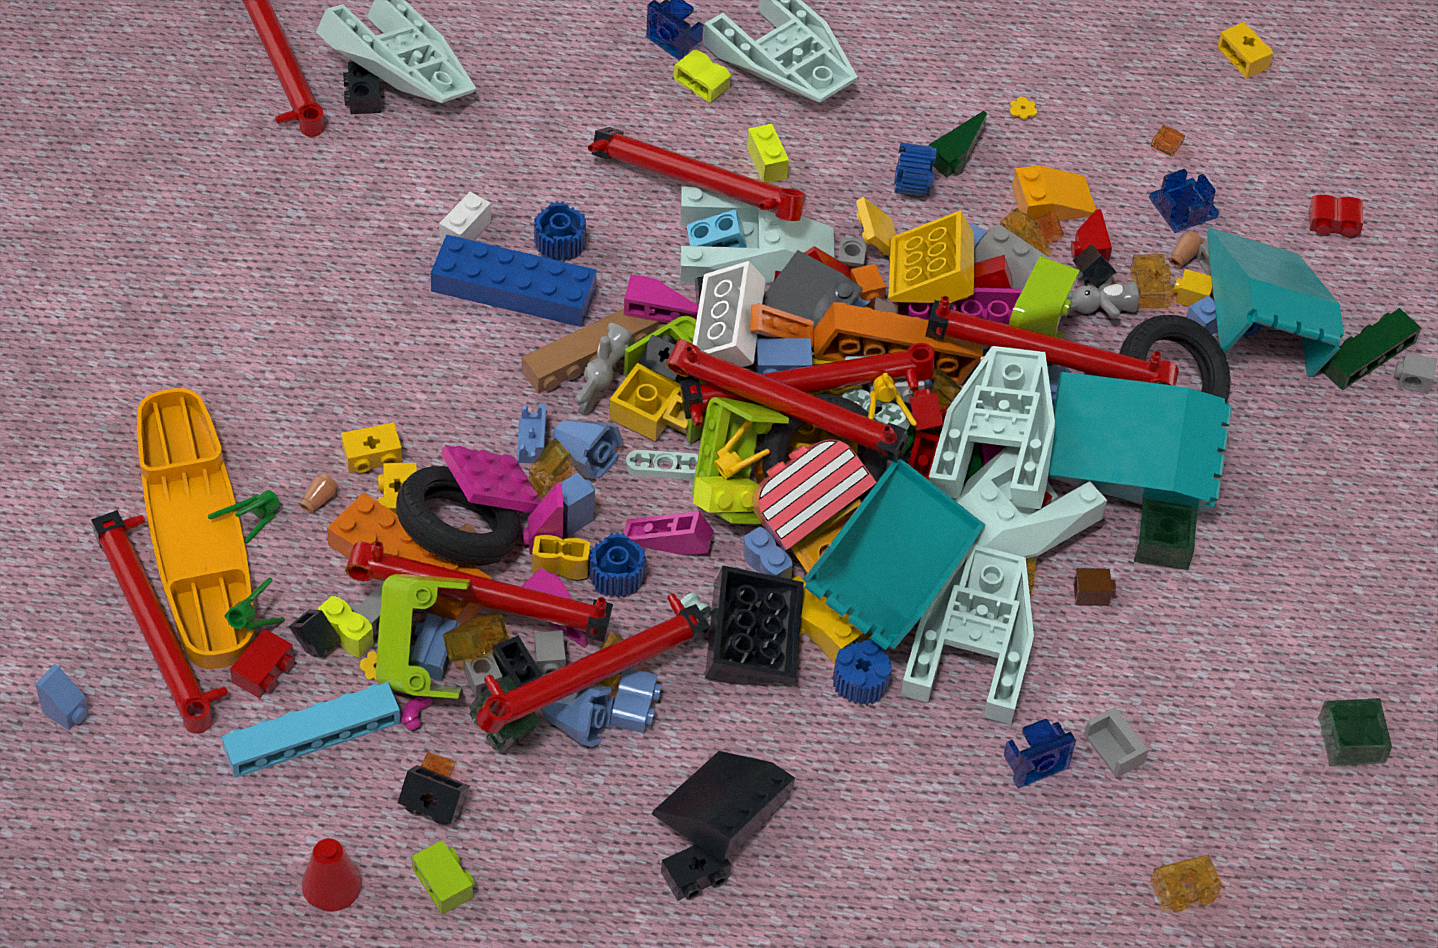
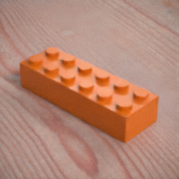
M837 302L832 303L813 332L814 358L835 362L844 361L847 356H875L906 351L916 343L929 344L934 349L935 370L934 375L930 379L961 385L980 362V357H983V349L981 345L947 336L944 337V341L925 337L929 320Z
M364 492L327 527L328 545L348 559L355 543L367 542L374 545L375 542L380 541L383 543L384 553L493 580V578L475 566L453 563L425 550L406 533L396 513ZM437 595L435 603L423 610L427 613L441 616L443 619L448 618L458 621L460 631L483 606Z

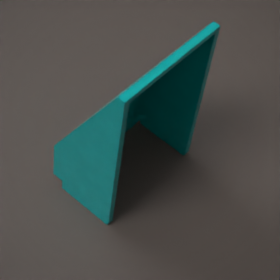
M1209 228L1207 230L1217 328L1219 344L1224 353H1227L1252 326V321L1268 327L1273 325V328L1289 333H1295L1296 331V334L1302 337L1306 374L1308 377H1313L1340 350L1339 343L1340 339L1344 336L1339 302L1298 253Z
M1061 372L1059 374L1053 410L1055 432L1048 472L1049 478L1076 486H1082L1090 481L1100 493L1183 517L1191 518L1215 507L1214 501L1219 500L1221 481L1213 479V477H1222L1225 455L1217 453V451H1226L1229 432L1228 429L1221 426L1226 427L1230 425L1232 406L1225 403L1224 398L1187 387Z
M900 458L898 463H891L803 578L807 582L804 588L819 599L824 595L827 598L825 601L826 605L842 617L847 613L850 616L847 621L862 633L866 634L869 630L872 633L870 639L884 650L888 647L895 649L923 616L986 524Z

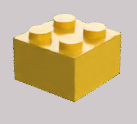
M637 363L610 398L609 419L656 441L667 426L662 417L675 394L681 396L680 383Z

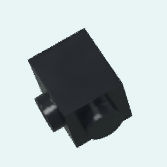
M1093 244L1089 245L1073 260L1080 270L1078 276L1086 285L1091 282L1097 289L1116 273V270Z
M309 609L288 626L304 651L308 654L323 655L333 648V643L340 638L322 610Z

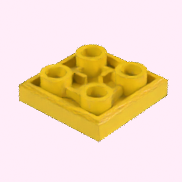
M863 196L856 201L859 211L856 215L864 228V232H862L863 239L869 246L874 245L882 256L887 255L890 257L891 237L896 235L892 218Z

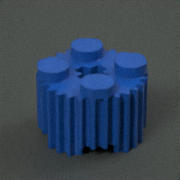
M900 143L898 152L900 153V158H898L895 170L894 184L896 186L894 193L922 197L929 196L930 187H932L934 179L932 168L936 159V148Z
M558 201L556 203L551 202L545 210H541V213H538V216L534 218V244L538 248V252H541V256L550 259L556 258V260L561 259L562 261H564V258L569 260L570 257H578L586 244L585 214H582L579 210L575 211L574 207L569 208L564 201L561 203Z
M618 532L615 535L610 533V536L605 537L604 541L600 540L599 544L596 543L595 547L590 549L589 575L592 585H595V590L600 594H610V597L613 595L624 597L625 594L636 593L644 580L645 549L641 548L639 543L635 544V540L630 541V538L625 536V533L619 535Z
M867 639L862 641V643L856 641V644L850 643V646L840 649L836 656L833 687H835V692H838L839 697L848 698L849 702L853 700L855 704L859 702L866 706L869 703L873 705L874 701L879 702L880 696L883 697L884 692H887L892 669L891 660H889V655H886V651H881L882 647H879L873 640Z

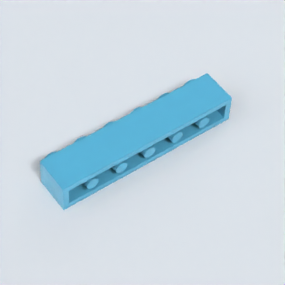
M388 682L380 685L374 684L359 692L346 693L337 699L328 702H318L309 708L291 711L282 717L270 721L263 720L254 726L242 730H233L227 735L222 736L223 749L233 776L237 778L400 724V709Z

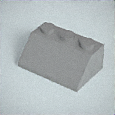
M1000 224L995 225L984 235L974 250V263L1005 255L1012 274V289L1024 288L1039 256L1052 260Z

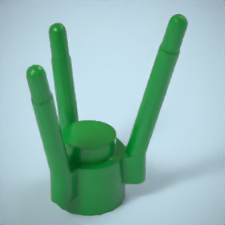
M266 490L260 495L256 494L247 500L208 515V519L220 517L240 508L242 509L235 512L236 517L253 511L257 517L263 516V519L244 539V543L247 544L269 521L276 517L274 511L280 508V502L274 492Z
M269 577L246 599L239 601L228 610L225 618L231 627L235 629L245 627L250 631L255 627L273 625L285 621L284 617L254 621L255 609L251 602L272 583V578Z

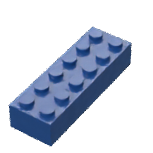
M447 234L430 273L431 292L579 327L583 326L596 290L597 269Z

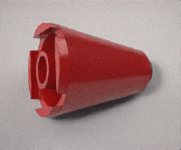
M326 838L320 840L314 846L302 878L301 886L304 898L309 904L323 911L335 912L349 907L355 901L361 890L362 881L358 869L341 843L335 839Z

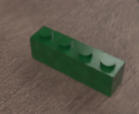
M1400 308L1391 314L1388 312L1374 325H1367L1357 336L1348 337L1339 346L1340 350L1320 371L1343 391L1416 343L1421 327Z

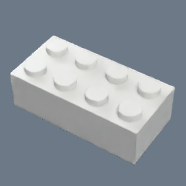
M750 261L704 274L693 344L701 351L741 367L752 365L754 362L758 334L750 331L751 305L762 304L766 279Z

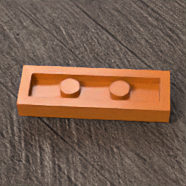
M760 303L751 305V332L770 338H811V347H813L814 321Z

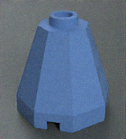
M564 420L553 431V440L556 447L582 475L590 479L595 478L594 476L601 478L618 460L619 454L615 453L616 446L621 448L623 442L618 426L606 422Z
M594 685L552 703L541 710L544 718L578 743L592 747L600 744L603 737H598V734L603 725L607 728L610 726L615 700L614 697L608 696L609 693H612L610 687Z

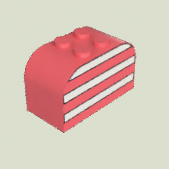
M824 440L809 447L803 445L788 455L791 460L786 464L783 461L779 462L766 471L769 476L757 486L752 504L756 517L773 536L778 547L783 550L789 549L877 483L847 444L838 440Z

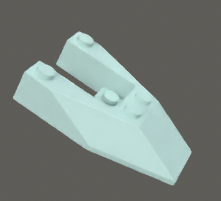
M374 0L367 18L383 32L380 35H375L344 4L325 10L316 33L333 49L398 90L439 103L475 92L476 87L444 37L405 0Z
M759 0L758 12L769 20L776 29L756 41L724 13L704 23L703 45L714 55L791 93L820 103L857 80L854 69L827 22L802 0Z
M682 187L680 225L690 224L735 209L743 224L747 248L681 246V285H695L694 279L747 261H750L766 279L765 285L772 284L775 271H782L797 250L804 253L813 246L835 258L834 228L804 216H801L800 221L782 220L777 218L775 213L760 210L758 207L699 187Z
M997 346L990 348L947 409L929 475L931 483L951 498L958 499L962 492L975 442L1020 447L1010 486L1013 505L1041 509L1047 486L1055 432V419L1045 352Z
M1006 446L964 484L958 499L952 498L986 524L972 544L1027 559L1039 556L1102 519L1107 500L1090 481L1038 511L1033 508L1014 506L1010 486L1020 447Z
M975 544L970 546L920 619L903 679L901 696L928 703L944 644L998 658L983 718L1011 725L1034 638L1025 557Z

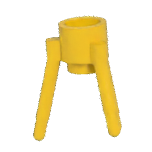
M883 373V375L877 377L873 383L874 391L869 394L871 400L868 418H874L877 400L890 402L894 399L911 425L915 426L917 423L897 391L893 378L888 376V373Z
M746 420L728 443L716 452L719 458L714 461V464L725 479H728L740 471V469L761 460L762 457L770 453L769 449H765L742 461L735 451L732 453L728 452L753 421Z

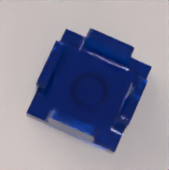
M653 0L647 4L646 38L679 61L689 54L690 49L702 41L703 24L697 22L691 27L689 23L684 21L694 12V7L684 0H664L661 3Z
M1186 169L1178 170L1165 175L1161 188L1150 193V201L1174 233L1218 218L1219 212L1213 205L1216 190L1204 174L1199 175L1196 182L1194 178L1186 180L1188 174Z
M1043 719L1022 729V734L1030 745L1029 748L1019 751L1013 739L1006 742L1004 757L1014 773L1013 781L1019 789L1069 769L1076 739L1071 731L1065 733L1059 722L1051 725L1048 719Z

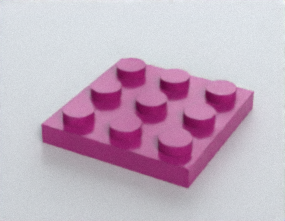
M444 446L441 455L470 503L530 513L541 503V499L529 482L527 475L521 469L517 459L512 455L493 454L486 450H471L464 446Z

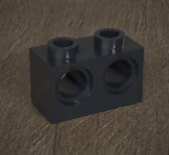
M354 61L348 62V72H343L344 87H349L348 91H344L345 106H350V115L381 113L379 77Z

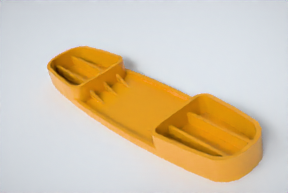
M185 388L161 390L149 394L140 402L137 408L139 464L145 508L159 576L178 637L188 660L204 669H219L233 666L255 640V628L250 631L245 627L235 629L229 625L225 618V614L239 601L246 599L252 593L247 554L240 519L235 516L237 510L220 517L208 519L209 514L236 504L232 487L223 461L220 442L201 396Z

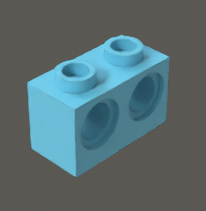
M735 209L686 224L690 246L747 248L743 224Z

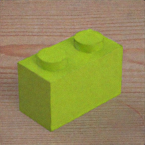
M443 840L411 856L412 870L441 914L473 898L475 882L468 870H462L456 851L453 848L449 849Z

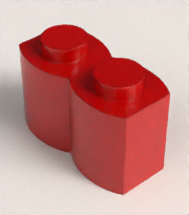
M1331 195L1312 196L1309 207V231H1315L1321 235L1336 233L1342 234L1345 237L1359 236L1361 234L1364 224L1363 200L1355 197L1337 198Z

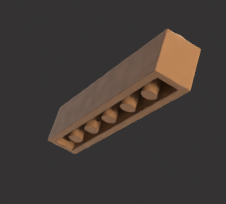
M624 309L522 356V373L538 394L545 390L551 391L558 384L568 379L574 380L584 372L586 365L591 360L597 359L600 339L603 336H607L609 323H615L630 331L634 338L631 345L668 323L624 315Z

